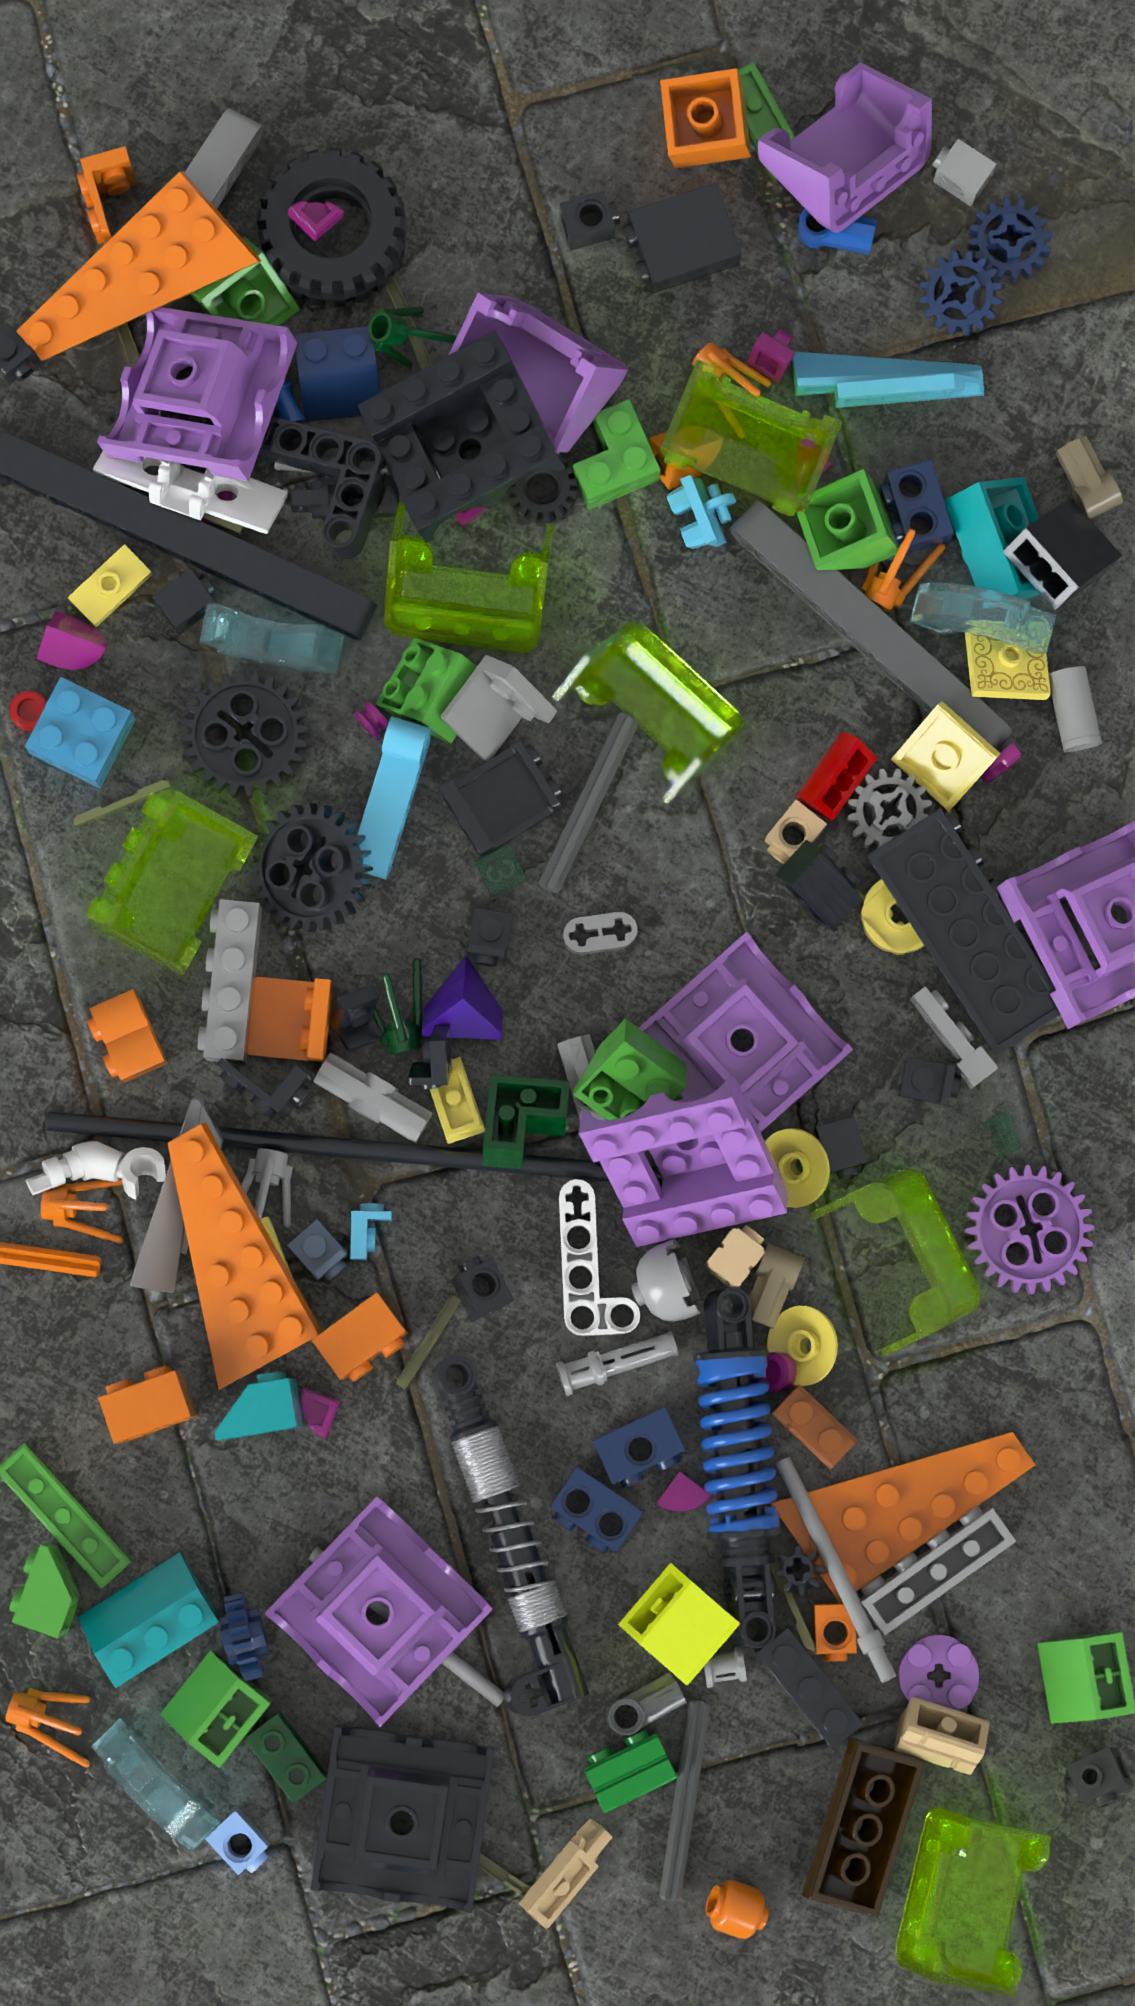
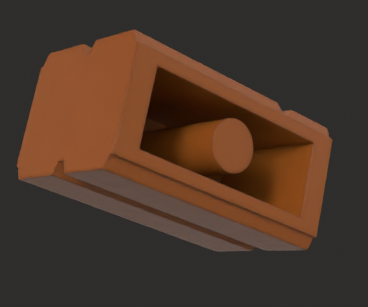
M800 1384L796 1385L770 1413L830 1470L858 1441Z

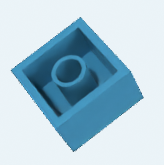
M60 677L25 748L31 755L101 789L136 719L130 710Z

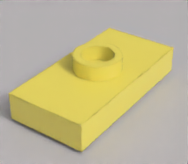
M124 544L81 584L68 599L97 628L153 574Z
M461 1057L452 1059L453 1069L448 1085L430 1089L448 1144L485 1132Z

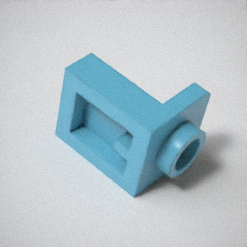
M363 1203L360 1204V1211H351V1260L367 1261V1252H375V1228H368V1221H392V1212L384 1211V1204Z

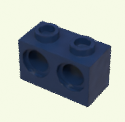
M932 459L886 472L883 481L884 485H880V494L885 508L891 507L895 521L891 522L898 545L902 543L908 530L911 529L910 522L912 520L923 519L930 526V532L927 534L915 533L906 554L950 542L954 532ZM904 482L914 483L919 489V495L911 498L906 497L900 492L899 485Z
M577 1466L550 1505L556 1511L552 1517L554 1520L570 1531L577 1525L589 1533L585 1541L606 1554L609 1548L615 1552L619 1550L643 1514L642 1510ZM576 1489L585 1491L589 1496V1506L581 1513L570 1511L566 1505L567 1495ZM614 1512L622 1518L623 1525L617 1534L606 1535L600 1530L599 1521L605 1513Z

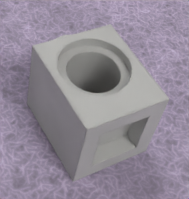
M957 139L951 149L944 146L932 166L937 170L933 182L972 207L993 176L997 164L960 139Z

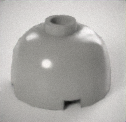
M675 1238L661 1243L645 1253L639 1260L636 1268L638 1282L631 1284L634 1297L639 1306L646 1304L654 1316L661 1320L673 1322L688 1319L702 1313V1307L693 1304V1302L700 1300V1295L686 1257L678 1260L674 1250L681 1248Z

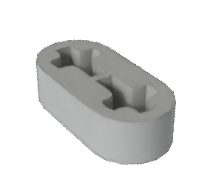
M625 912L578 917L567 923L563 933V941L569 951L581 955L620 950L634 943L638 927L633 917ZM621 920L624 927L631 928V932L625 934V940L618 941L616 935L613 934L603 936L602 930L614 928L615 921ZM576 926H583L585 932L598 931L597 937L586 939L585 946H578L577 940H570L569 935L575 933Z

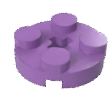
M933 1634L921 1637L903 1654L898 1665L899 1687L909 1702L912 1697H917L959 1711L970 1704L978 1688L979 1669L976 1659L967 1646L947 1635ZM935 1664H942L943 1670L949 1672V1679L943 1680L940 1687H935L934 1680L927 1678V1673L934 1671Z

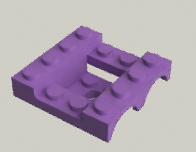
M160 307L147 313V336L142 354L134 366L124 367L120 378L122 404L118 420L107 436L99 435L97 443L105 454L111 458L143 463L144 458L148 457L205 467L214 476L249 481L297 346L294 336L288 327ZM186 367H193V371L188 378L176 380V375L179 371ZM162 410L206 417L210 418L214 425L161 417L160 414Z
M1135 821L1099 840L1072 849L1036 869L1017 877L1014 876L996 887L1013 922L1021 920L1056 989L1050 995L1068 1029L1135 998ZM1064 899H1067L1101 966L1096 971L1060 903ZM1112 905H1119L1125 910L1127 916L1125 924L1118 923L1113 919L1111 915Z
M745 932L639 1027V1029L686 1063V1088L678 1095L681 1099L713 1093L725 1082L726 1077L734 1076L760 1132L853 1050L848 1043L843 1041L822 1020L796 985L785 978L767 959L748 932ZM737 1030L748 1031L754 1040L753 1047L746 1052L735 1050L731 1045V1035Z
M734 1076L726 1077L725 1082L713 1093L678 1101H672L667 1098L665 1092L650 1095L647 1102L641 1108L620 1119L599 1120L594 1118L589 1110L581 1112L579 1135L593 1162L600 1161L623 1206L622 1219L636 1247L787 1213V1187ZM644 1150L650 1151L663 1177L662 1188L643 1152Z
M377 1495L264 1614L293 1638L313 1659L316 1665L344 1688L381 1727L491 1612L493 1607ZM374 1601L384 1602L390 1610L389 1619L380 1625L371 1623L366 1616L368 1605Z

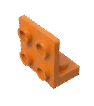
M125 146L80 159L84 172L78 173L77 178L87 208L94 207V209L87 210L98 245L106 244L112 238L100 195L108 193L110 196L120 195L129 191L130 186L137 185Z
M256 977L253 985L247 1054L249 1056L324 1063L326 1060L333 993L332 981L315 978V982Z

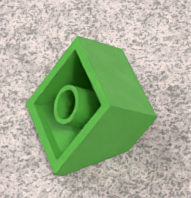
M243 237L242 239L262 261L191 293V296L204 314L280 326L300 311V308L272 268L264 253L246 237Z
M864 469L793 500L817 570L867 568L896 555L899 549L878 486Z

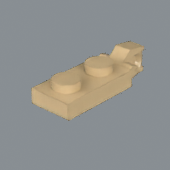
M590 1818L576 1832V1835L571 1838L564 1849L557 1854L550 1866L537 1882L530 1887L527 1894L518 1904L544 1928H549L599 1867L595 1862L599 1853L612 1839V1836L600 1824Z

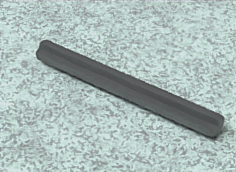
M620 712L610 729L539 880V886L549 892L559 893L639 725V721L633 716Z
M692 1699L688 1702L659 1893L660 1898L666 1901L677 1902L680 1901L682 1896L710 1711L709 1702Z

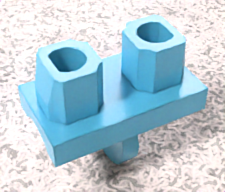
M690 474L680 479L682 486L669 493L667 500L675 515L679 516L689 510H693L697 521L681 528V535L685 545L693 549L707 544L718 547L727 543L716 512L721 524L731 521L732 519L727 508L736 503L734 494L727 493L722 495L716 483L707 487L711 497L710 500L702 478L694 479L693 475Z

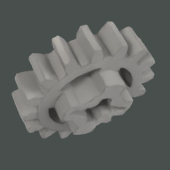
M883 768L879 770L877 780H874L872 776L867 774L864 777L866 787L857 786L853 793L859 798L849 799L847 802V807L855 810V813L847 816L846 820L847 823H857L858 827L853 831L852 835L853 837H858L863 834L866 837L863 845L864 848L867 849L872 843L878 844L877 848L894 838L882 836L884 831L897 829L900 832H904L928 816V814H924V810L932 806V801L921 799V796L926 791V787L921 786L915 789L912 786L915 780L914 775L909 776L905 781L901 779V770L896 769L892 777H887V773ZM882 787L896 788L894 792L887 794L874 791ZM908 796L914 804L915 819L907 811L906 799ZM898 798L899 801L894 813L897 817L891 816L880 825L879 823L883 818L882 814L884 812L882 807L887 808ZM864 805L872 814L873 823L870 827L864 818Z

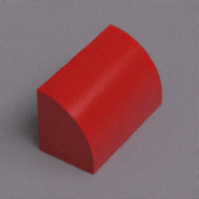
M841 732L798 791L795 799L810 811L833 821L877 760V757L859 738Z

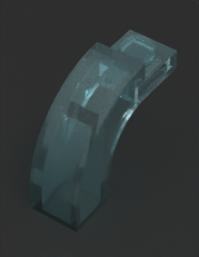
M936 582L919 585L909 622L942 634L952 632L980 634L1008 642L1037 654L1047 653L1056 615L1030 606V601L1005 593L963 584Z
M220 604L206 605L200 637L201 643L217 648L218 653L233 658L284 669L321 673L338 672L344 634L318 624H287L264 620Z
M119 1718L91 1746L104 1762L103 1767L130 1798L162 1829L190 1851H193L220 1824V1821L201 1797L174 1777L123 1719Z

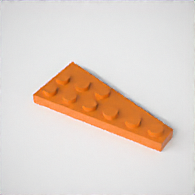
M178 172L16 332L28 346L30 345L35 350L41 361L47 360L91 338L115 329L126 322L185 297L198 289L222 280L246 267L257 264L262 260L185 172Z
M204 1122L168 1142V1148L218 1389L220 1390L312 1340L323 1331L208 1125Z
M1009 1432L807 1493L856 1592L936 1534L956 1522L968 1511L980 1505L1034 1467L1035 1463L1014 1433ZM792 1497L770 1503L772 1507H776L780 1519L802 1548L805 1555L808 1557L814 1550L819 1554ZM819 1554V1558L815 1562L816 1566L821 1565L825 1567ZM829 1573L819 1574L836 1600L841 1603L842 1600Z

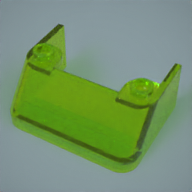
M398 503L389 548L384 623L387 629L393 634L402 637L525 653L535 649L541 634L555 524L547 523L542 554H519L513 559L510 575L433 564L434 552L431 545L422 538L404 535L406 507L404 503Z
M637 622L627 623L587 652L552 696L558 702L575 689L580 698L590 705L602 706L612 701L624 713L636 718L639 721L638 726L667 752L662 758L661 764L667 779L674 783L662 798L667 804L688 788L737 737L745 725L742 716L731 704L653 632Z
M899 1170L809 1214L812 1221H815L853 1202L859 1215L870 1223H882L897 1216L924 1271L931 1289L916 1296L909 1308V1316L916 1331L877 1349L876 1352L879 1357L889 1355L969 1315L978 1307L981 1300V1292L925 1177L917 1170Z

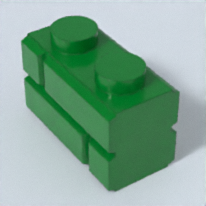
M642 1729L624 1738L626 1746L614 1752H611L608 1746L587 1756L590 1763L583 1766V1769L604 1814L677 1779V1775L656 1731L648 1735L646 1729Z

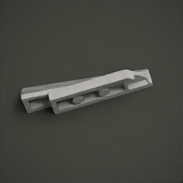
M195 1096L190 1102L180 1135L206 1122L221 1149L224 1139L218 1128L214 1126L204 1106L203 1099ZM170 1162L130 1286L174 1293L181 1253L186 1255L189 1252V1244L173 1167Z

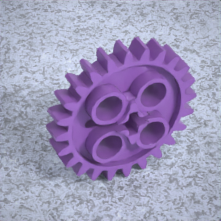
M1025 1165L1022 1170V1176H1018L1015 1169L1010 1167L1007 1169V1181L998 1173L993 1175L996 1187L992 1188L989 1185L982 1184L980 1188L986 1197L984 1199L973 1197L970 1200L979 1209L977 1212H967L965 1214L966 1218L975 1222L974 1227L964 1230L965 1234L975 1236V1241L967 1245L966 1249L979 1250L980 1255L975 1258L973 1264L986 1262L988 1267L983 1276L986 1278L996 1272L999 1275L996 1286L1001 1287L1007 1280H1010L1013 1293H1017L1023 1283L1026 1285L1028 1294H1034L1036 1283H1040L1042 1289L1048 1292L1051 1291L1050 1279H1054L1056 1283L1062 1286L1066 1284L1063 1275L1064 1271L1073 1276L1078 1274L1073 1264L1074 1260L1078 1262L1087 1261L1088 1258L1080 1252L1081 1247L1093 1246V1242L1083 1238L1085 1232L1094 1230L1095 1227L1090 1224H1084L1083 1218L1090 1215L1092 1210L1079 1209L1078 1204L1084 1200L1085 1195L1072 1197L1070 1192L1074 1188V1182H1070L1063 1187L1059 1185L1062 1173L1057 1172L1051 1179H1047L1046 1167L1042 1166L1036 1176H1033L1030 1165ZM1037 1194L1046 1195L1052 1202L1051 1212L1047 1216L1038 1215L1032 1207L1033 1198ZM1018 1195L1023 1197L1029 1224H1037L1038 1231L1033 1233V1239L1041 1255L1042 1262L1040 1264H1037L1034 1260L1030 1237L1020 1233L1019 1228L1025 1226V1220L1016 1201ZM999 1205L1008 1206L1014 1213L1013 1223L1009 1227L1000 1226L994 1219L995 1209ZM1049 1232L1058 1233L1063 1239L1064 1246L1059 1254L1048 1252L1044 1246L1045 1236ZM1012 1243L1021 1245L1025 1250V1261L1021 1265H1013L1006 1258L1007 1247Z

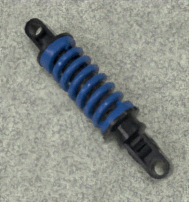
M731 1287L714 1290L705 1298L703 1307L707 1351L693 1355V1361H695V1365L699 1368L700 1374L696 1378L697 1384L701 1387L715 1388V1392L700 1396L698 1404L704 1409L717 1410V1413L700 1419L701 1428L713 1432V1436L707 1437L701 1442L703 1450L714 1452V1458L704 1461L703 1469L708 1473H716V1479L708 1481L704 1487L708 1494L717 1495L718 1501L711 1502L706 1506V1512L711 1516H719V1518H710V1525L706 1535L707 1539L720 1542L722 1556L718 1558V1566L724 1567L723 1590L727 1612L740 1623L729 1636L730 1639L741 1647L763 1648L772 1642L776 1632L773 1610L774 1586L770 1571V1564L774 1563L775 1559L774 1554L770 1552L769 1542L771 1537L782 1533L779 1513L776 1511V1507H766V1503L774 1501L778 1496L775 1488L765 1486L766 1481L772 1480L775 1477L776 1469L771 1465L763 1464V1460L773 1456L774 1447L761 1441V1438L771 1435L773 1427L767 1422L754 1421V1418L769 1414L771 1405L763 1400H752L753 1396L764 1394L769 1390V1383L767 1381L754 1379L766 1377L765 1369L768 1366L767 1356H769V1350L753 1347L751 1302L749 1296L742 1289ZM725 1296L730 1298L733 1304V1311L729 1317L723 1313L721 1308V1302ZM745 1587H753L752 1590H744ZM751 1619H754L757 1624V1633L750 1640L746 1634V1625Z

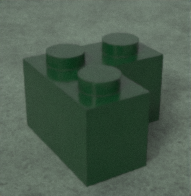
M490 1074L482 1166L522 1170L525 1133L565 1137L570 1081Z

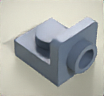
M318 1219L287 1245L319 1282L324 1277L329 1281L333 1280L348 1266L343 1260L349 1254Z

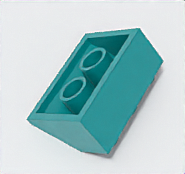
M1024 477L977 482L944 500L951 526L955 530L962 549V557L968 565L975 584L976 595L984 609L1004 607L1040 595L1037 589L1003 552L1025 528L1039 519Z
M281 1371L256 1375L258 1383L250 1384L246 1387L214 1432L215 1440H228L303 1427L304 1422L297 1380L287 1378L286 1372L283 1373Z
M181 1552L78 1617L96 1658L115 1688L219 1623V1618H221Z

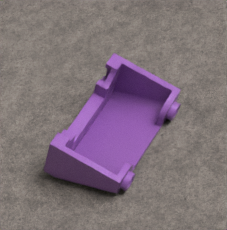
M861 62L837 80L835 85L836 106L791 141L789 133L782 128H774L758 139L760 162L823 227L832 232L844 230L917 173L925 165L931 152L932 99Z
M478 292L449 355L496 330L505 344L558 454L560 452H569L622 384L628 367L533 306L514 297Z

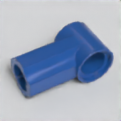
M803 209L798 224V236L805 246L810 248L828 246L866 255L870 254L877 220L860 216L840 232H832L827 228L821 232H813L807 227L806 223L815 218L806 209Z

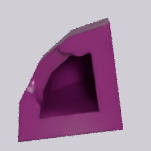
M55 611L47 624L36 659L64 669L77 670L87 668L100 659L106 649L107 641L102 633L93 626L72 616Z

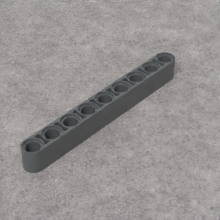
M755 500L729 528L731 535L747 551L928 714L943 701L996 750L1013 733L1011 728L980 698L972 697L970 689L838 570H817L807 542L763 503Z

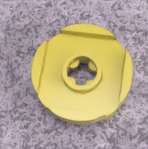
M882 879L871 887L865 896V901H863L860 917L865 934L878 948L896 955L915 952L921 949L924 945L910 923L904 924L900 921L896 924L891 920L894 913L890 908L894 905L899 906Z

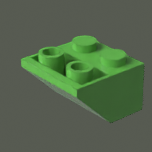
M414 637L410 646L404 651L402 659L390 680L385 684L376 705L399 719L429 727L432 737L452 744L457 734L441 719V715L477 666L460 653Z
M625 1018L600 1044L576 1085L573 1095L607 1120L620 1119L641 1108L647 1102L650 1095L665 1092L667 1098L673 1101L686 1088V1063Z
M48 1542L40 1544L39 1548L30 1551L23 1571L29 1574L27 1582L22 1589L17 1588L9 1611L15 1613L12 1623L58 1639L68 1634L81 1599V1594L58 1545Z
M1110 1630L1037 1643L1051 1724L1099 1720L1135 1714V1701L1123 1633L1121 1631Z
M210 1650L160 1715L187 1743L220 1768L273 1702V1699L251 1681L244 1682L241 1673Z

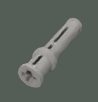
M669 1331L666 1334L633 1343L601 1355L598 1351L588 1352L587 1357L566 1364L562 1361L556 1362V1367L565 1395L570 1396L575 1389L594 1383L598 1386L604 1385V1382L608 1381L607 1377L639 1368L671 1356H678L679 1353L674 1336Z

